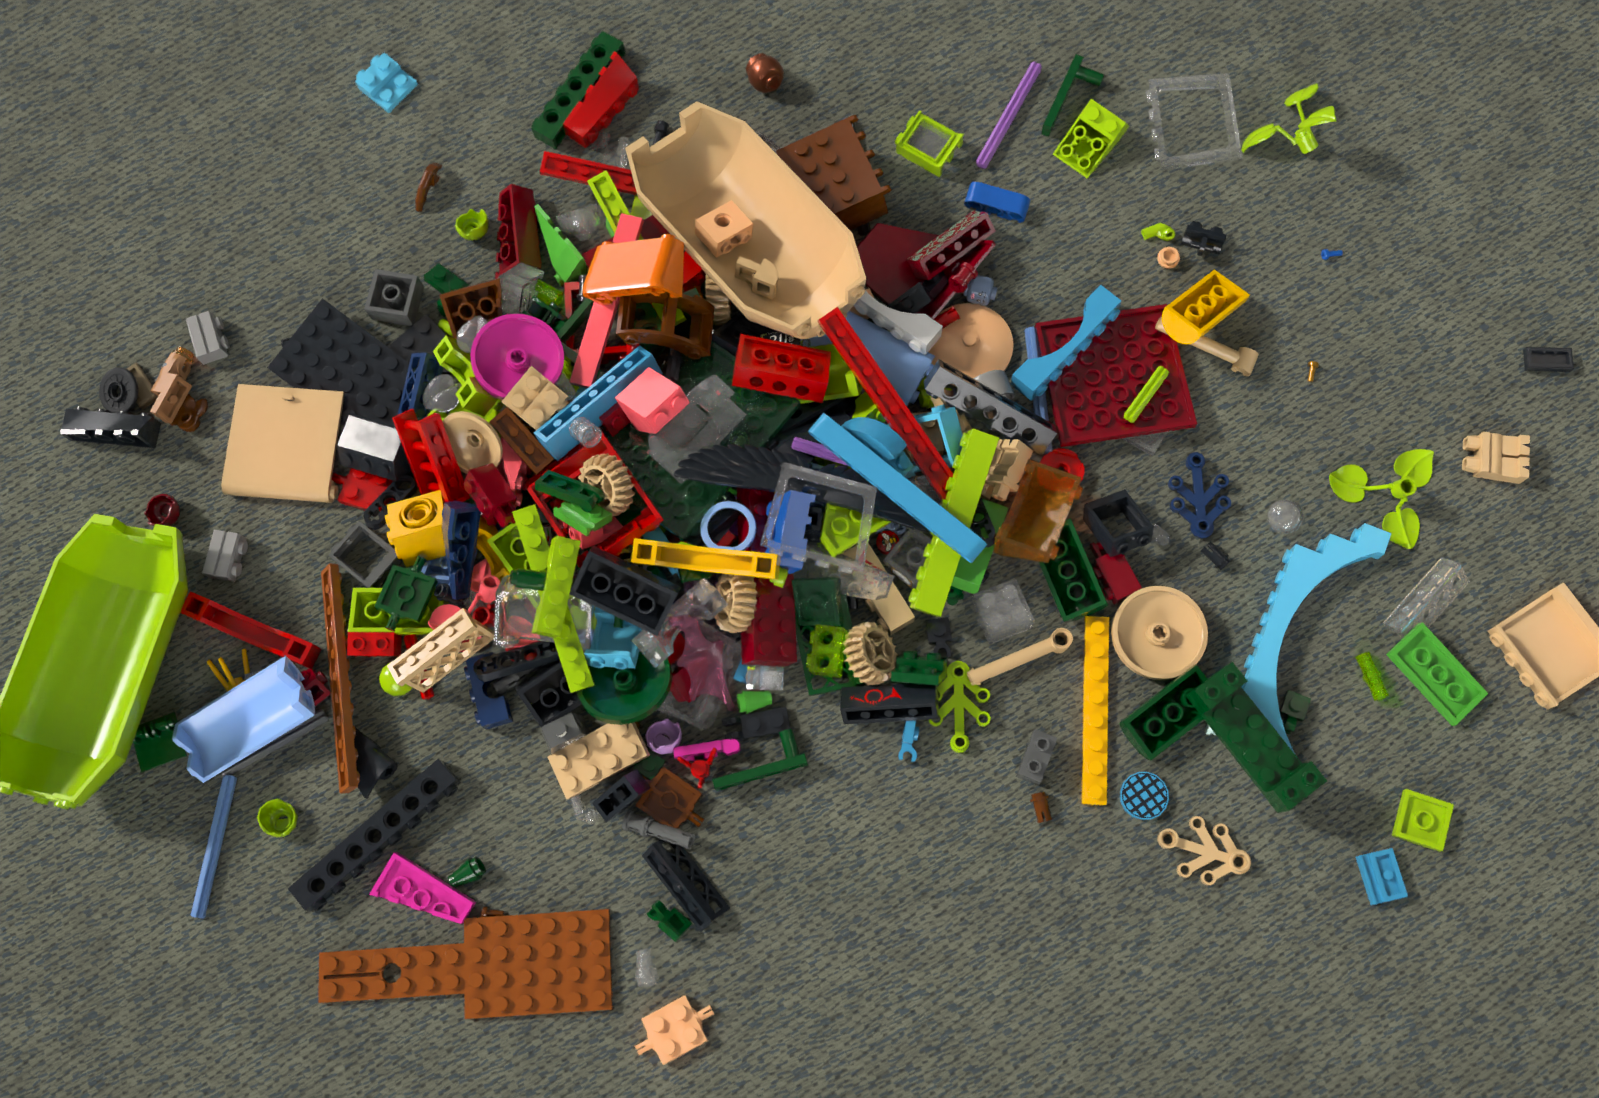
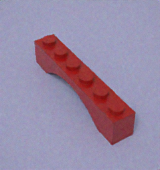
M191 591L180 612L193 620L283 658L286 656L293 663L307 669L313 668L322 650L313 643L265 625Z

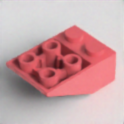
M501 437L503 454L498 465V471L517 497L514 504L516 509L517 506L520 507L522 504L523 493L521 492L522 490L526 491L524 482L528 480L527 475H531L532 470Z

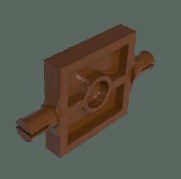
M664 766L657 776L651 780L643 776L651 788L642 795L635 805L657 822L679 829L681 824L687 821V819L698 827L702 825L694 819L696 818L702 823L705 820L694 812L696 803L703 795L701 792Z

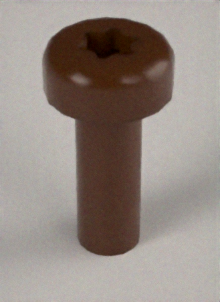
M484 906L481 917L504 916V911L488 910Z

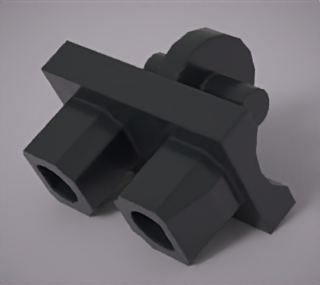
M1192 221L1190 225H1187L1181 245L1198 249V256H1202L1204 251L1220 254L1227 234H1223L1222 228L1214 226L1207 230L1202 228L1203 225L1200 222Z

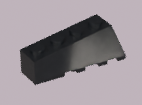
M76 407V409H66L60 434L70 441L156 448L161 423L154 418V415L148 413L133 415L127 411L112 413L105 409L90 411L87 408Z

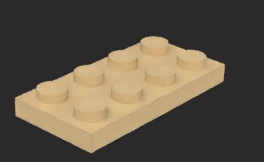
M635 722L621 725L607 723L548 756V759L566 799H571L647 758L650 754Z

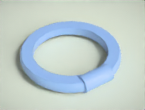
M735 501L719 502L710 507L704 514L700 525L701 537L708 548L745 551L755 538L756 521L751 511L743 504ZM722 509L738 510L748 520V535L736 547L718 546L709 537V521L716 512Z

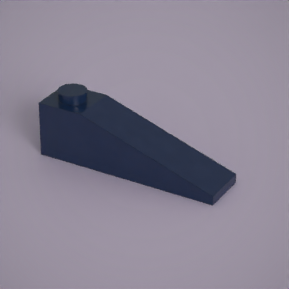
M461 501L445 502L442 510V532L451 594L454 600L470 597L481 515L477 505Z

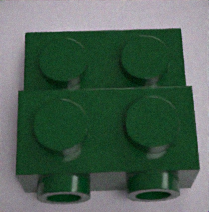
M904 651V654L897 657L896 668L891 672V681L939 685L947 676V657H941L939 653H927V656H921L915 651Z

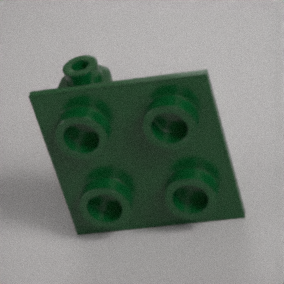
M175 712L138 726L133 743L141 772L187 756L186 751L182 747L177 746L172 740L175 724L178 723Z

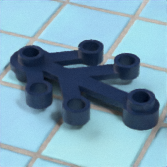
M1193 452L1186 459V467L1192 471L1194 493L1183 485L1182 478L1177 475L1169 479L1168 487L1178 492L1195 507L1196 515L1185 507L1184 500L1179 497L1171 501L1170 509L1180 514L1190 523V530L1195 537L1203 539L1212 534L1214 530L1213 521L1231 506L1230 498L1221 496L1216 501V506L1206 515L1205 506L1220 489H1224L1229 484V478L1225 474L1217 475L1212 486L1204 493L1202 468L1205 465V458L1201 453ZM1193 458H1198L1200 463H1194ZM1218 479H1223L1225 484H1219ZM1172 480L1178 481L1179 486H1174ZM1221 500L1226 501V507L1220 505ZM1174 502H1179L1181 508H1176ZM1199 523L1205 524L1206 529H1200Z

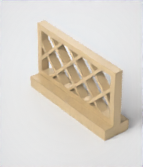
M462 608L387 666L398 685L403 686L407 684L424 693L497 636L494 631L472 618L469 612ZM470 639L469 642L462 643V641ZM450 653H451L450 656L443 657V655H446V654H450Z

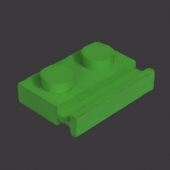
M567 501L561 503L560 508H553L555 517L585 536H589L590 531H597L612 521V513L597 504L590 512H585L580 506Z

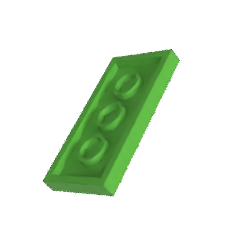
M1423 622L1418 623L1386 654L1451 726L1457 725L1488 694Z

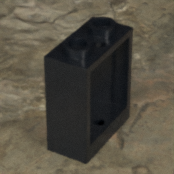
M1125 489L1084 504L1083 521L1110 557L1124 554L1137 547H1143L1152 541L1154 526ZM1123 513L1136 531L1113 538L1101 520Z

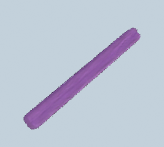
M1037 62L1030 64L976 160L978 167L982 169L987 168L1042 68L1041 64Z

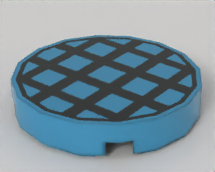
M1137 772L1130 775L1122 783L1120 802L1123 809L1131 817L1140 820H1151L1158 817L1166 809L1169 801L1168 789L1157 775L1150 772Z

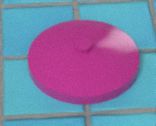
M507 314L497 317L485 324L474 338L471 347L473 374L485 391L500 400L507 396L531 366L554 385L558 383L564 366L562 343L555 331L536 317L525 314Z

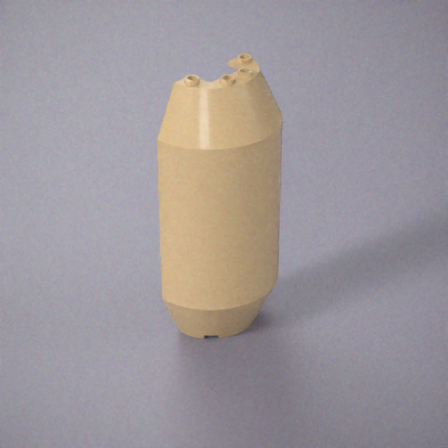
M695 102L679 113L681 123L679 129L649 147V142L643 136L625 148L639 200L671 235H674L676 239L684 243V250L748 320L798 339H809L817 335L822 337L826 333L817 321L836 307L839 308L846 318L849 310L865 293L866 276L853 233L745 121L700 102ZM732 200L753 223L752 238L747 243L740 244L729 253L722 254L716 258L695 235L696 219ZM739 257L753 260L758 264H761L765 258L774 264L778 272V281L773 300L752 292V283L735 277L736 262Z

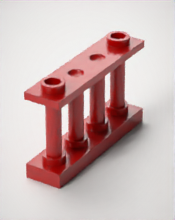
M409 409L393 417V422L421 495L441 490L445 502H463L469 499L470 496L464 488V479L440 414L433 413L418 421L414 409Z

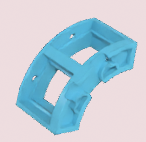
M939 405L931 408V412L915 415L914 418L918 423L938 420L947 455H942L941 457L948 467H952L955 457L961 453L962 446H960V441L963 436L955 407L945 408V405ZM914 460L912 463L914 467L904 476L906 479L915 476L916 472L921 471Z

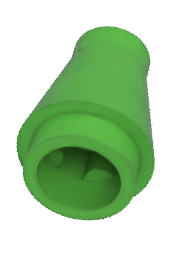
M742 691L741 694L736 695L740 713L745 712L748 714L767 705H772L770 691Z

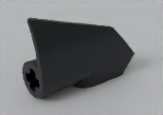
M355 727L354 746L358 752L356 769L360 774L358 789L363 797L368 799L378 780L390 778L397 770L398 764L384 753L376 742Z

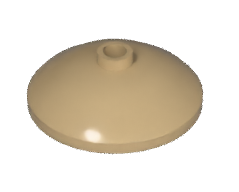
M464 411L451 413L443 419L442 422L460 471L468 473L470 469L493 463L495 467L499 465L503 454L502 443L495 429L485 419Z

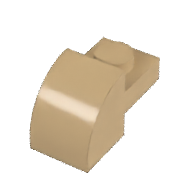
M739 257L736 262L735 277L752 283V292L773 300L778 281V272L774 264L765 258L761 264H758L753 260Z

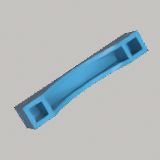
M1100 285L1086 299L1083 310V322L1075 336L1066 345L1051 354L1027 359L1012 374L1011 385L1030 401L1036 396L1040 397L1046 391L1047 384L1051 380L1056 381L1062 374V369L1066 365L1070 366L1076 360L1077 353L1080 350L1085 351L1091 344V339L1095 335L1100 336L1105 330L1106 324L1110 320L1113 322L1119 316L1121 300Z

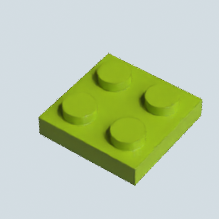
M1404 789L1392 836L1439 852L1443 851L1454 804Z

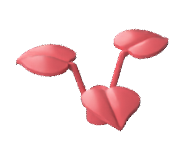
M486 558L473 567L470 590L478 593H476L475 599L467 610L469 614H471L479 600L484 603H491L495 600L500 623L503 625L500 627L498 634L505 644L511 647H523L539 642L540 635L532 633L533 625L526 619L519 616H510L507 622L504 620L500 601L501 595L498 594L500 580L491 575V569ZM445 604L436 608L428 621L429 626L433 630L461 610V608L451 604Z

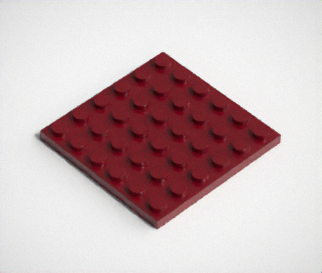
M1167 304L1121 310L1119 316L1113 322L1110 320L1106 324L1100 336L1095 335L1091 339L1092 342L1085 351L1080 350L1077 353L1076 360L1070 366L1066 365L1062 369L1060 377L1056 381L1051 380L1047 384L1060 447L1196 428L1197 421L1177 341L1155 329ZM1083 316L1035 323L1041 357L1051 354L1066 345L1078 332L1083 322ZM1159 366H1163L1169 371L1166 379L1135 422L1130 423L1125 420L1124 414L1155 370Z

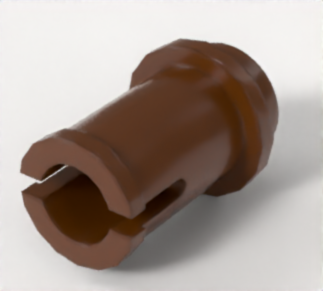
M1045 791L1031 794L1032 799L1030 802H1033L1037 823L1044 822L1042 812H1044L1046 821L1053 820L1047 801L1049 796H1046Z

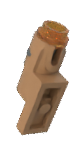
M177 347L176 350L169 354L150 390L158 396L150 412L169 424H172L192 387L185 380L194 362V354L183 347Z

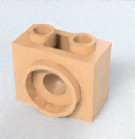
M732 200L696 219L695 235L716 258L722 254L729 253L736 246L745 244L752 238L753 223Z

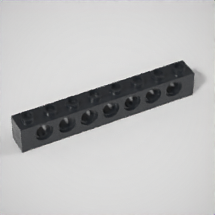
M437 759L293 883L288 890L305 911H319L328 903L326 901L327 898L332 894H339L346 888L347 885L345 883L353 877L355 879L365 871V865L370 861L375 862L384 854L383 850L388 845L393 846L403 838L401 835L408 828L410 830L415 828L421 822L420 818L426 812L429 814L439 807L441 799L445 796L447 798L452 796L458 790L457 785L461 781L444 761ZM436 782L438 785L437 791L434 794H429V786ZM415 798H418V808L415 810H411V801ZM399 814L400 823L393 827L391 823L392 818ZM380 830L382 837L379 842L375 843L373 835L376 831ZM361 846L363 854L359 859H356L354 852ZM342 863L344 870L338 876L335 870L337 865ZM323 879L325 887L319 892L317 890V883Z

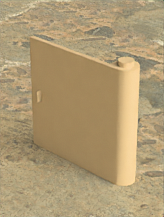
M238 384L221 487L223 494L332 503L334 499H337L339 489L332 480V472L345 393L340 391Z

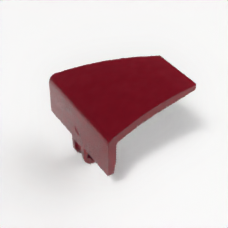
M877 223L857 246L866 276L865 286L870 288L871 292L883 303L889 305L917 283L924 282L925 279L915 277L907 259L939 235ZM983 240L942 270L949 279L947 285L934 298L933 302L916 314H926L934 320L956 292H965L968 283L978 276L976 268L995 247L996 244L993 240Z

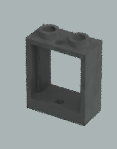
M358 521L357 524L352 525L348 529L347 535L342 541L337 542L332 547L331 553L328 556L367 588H380L386 582L392 566H400L403 560L397 558L394 548ZM365 535L369 536L388 552L367 578H364L343 560Z

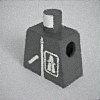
M569 713L541 727L542 736L551 755L590 733L583 715Z

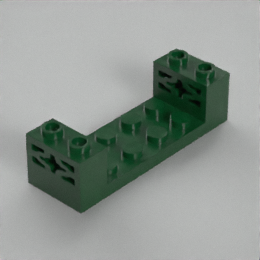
M1231 662L1185 696L1276 812L1289 811L1326 783L1327 780L1312 761L1301 763L1241 687L1248 680L1236 665Z

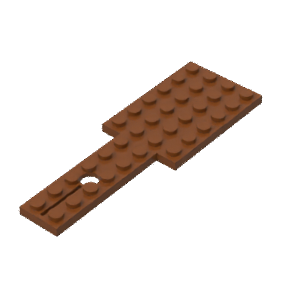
M610 909L465 918L464 943L321 952L319 953L318 1003L464 994L465 1019L613 1010ZM390 963H395L401 969V976L394 983L387 982L383 976L384 968Z

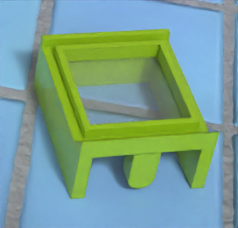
M919 110L915 117L912 116L909 119L905 132H901L897 136L895 141L896 153L940 178L946 161L950 163L954 156L955 148L962 146L964 134L954 132L922 114Z

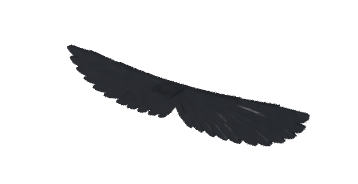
M728 444L727 447L713 445L712 449H700V453L689 454V459L681 460L678 463V466L682 468L674 471V476L677 478L699 481L703 484L741 487L781 494L790 490L816 495L815 501L851 509L913 530L918 529L931 533V531L852 468L846 470L848 466L840 465L835 467V464H828L814 475L810 466L800 456L795 458L787 452L783 455L776 449L770 451L761 446L757 448L752 445H744V448L734 444Z

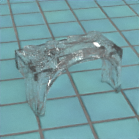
M716 374L706 378L688 392L686 397L690 403L656 434L650 433L648 437V446L650 448L647 453L680 484L686 479L674 476V471L682 468L678 466V463L681 460L689 459V454L700 453V449H712L713 445H719L747 415L730 399L735 392ZM696 404H699L706 412H708L709 417L699 407H697ZM705 425V427L694 437V435Z

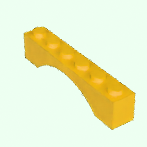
M634 538L631 562L642 565L778 580L781 556L770 553L708 548Z

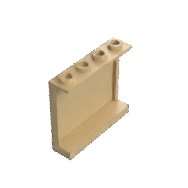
M1564 582L1488 630L1491 642L1496 647H1500L1505 654L1506 662L1516 668L1520 674L1521 682L1531 688L1535 694L1536 702L1547 710L1559 705V702L1599 677V627Z

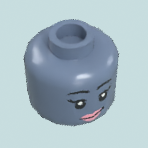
M978 275L976 279H972L968 283L964 296H967V301L970 303L987 306L990 300H995L998 287H993L994 280L992 278Z

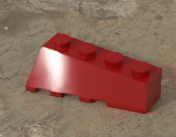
M615 51L610 57L613 61L608 68L603 67L599 72V81L595 86L590 85L586 90L584 102L579 101L563 123L566 135L584 148H587L590 143L596 141L599 133L610 125L612 118L624 109L625 103L630 97L634 98L639 90L636 75Z

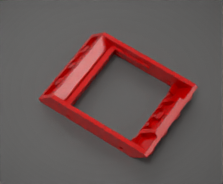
M600 428L577 444L558 461L554 460L537 476L533 475L524 482L526 489L558 536L568 538L564 533L565 530L546 504L554 496L535 490V482L548 470L579 480L578 477L581 475L580 468L583 467V463L598 454L609 453L611 456L616 455L617 460H622ZM629 468L627 472L629 475H632L630 478L631 483L634 484V487L648 507L642 510L639 516L596 546L615 556H619L628 545H633L634 538L641 539L643 534L655 530L659 527L660 522L663 521L661 514ZM588 550L581 555L578 553L576 563L580 569L589 552Z

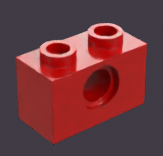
M348 632L347 656L399 657L401 655L402 635H397L395 632Z

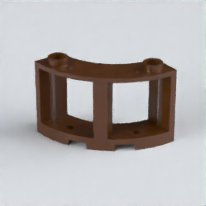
M682 289V297L671 298L668 292L660 294V296L650 293L621 296L616 334L625 343L630 345L638 343L661 345L677 350L690 359H700L704 356H710L715 307L696 294L693 297L683 294L684 289ZM636 303L664 304L661 331L633 329ZM677 308L691 315L689 339L674 334Z

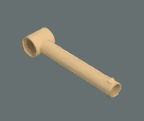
M1160 317L1155 329L1167 334L1162 323V317ZM1205 336L1190 344L1232 363L1231 370L1235 373L1239 371L1243 373V376L1251 375L1259 355L1253 349L1240 347L1237 351Z
M1058 628L1049 638L979 668H972L967 672L968 679L972 686L980 685V682L988 678H992L1048 653H1063L1072 644L1073 636L1068 629ZM1060 636L1064 638L1065 645H1058L1055 637Z

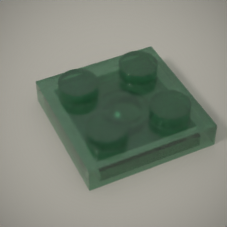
M838 577L795 578L792 580L798 626H840L844 623Z

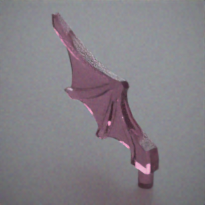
M670 616L668 620L669 626H679V630L685 633V648L682 656L678 659L677 665L679 667L684 666L690 675V699L695 701L698 695L711 694L721 699L729 711H736L723 673V641L718 639L715 642H710L705 639L701 633L697 618L693 616Z

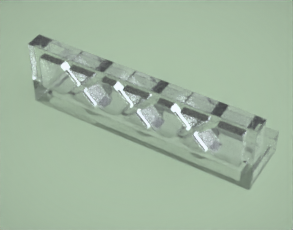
M1441 557L1384 620L1383 625L1385 628L1398 633L1401 639L1408 634L1407 632L1413 625L1415 627L1418 623L1423 622L1429 628L1470 582L1461 564ZM1458 576L1459 581L1453 587L1454 579ZM1444 592L1443 599L1438 603L1439 596ZM1429 609L1428 616L1423 620L1424 613Z

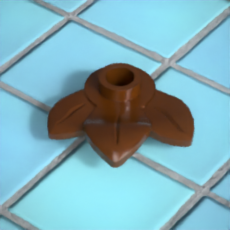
M188 394L170 425H177L186 432L195 431L200 425L199 418L207 411V399H200L195 402L194 398Z

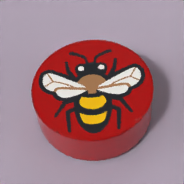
M892 531L881 532L876 540L877 549L886 555L893 554L899 547L898 536Z

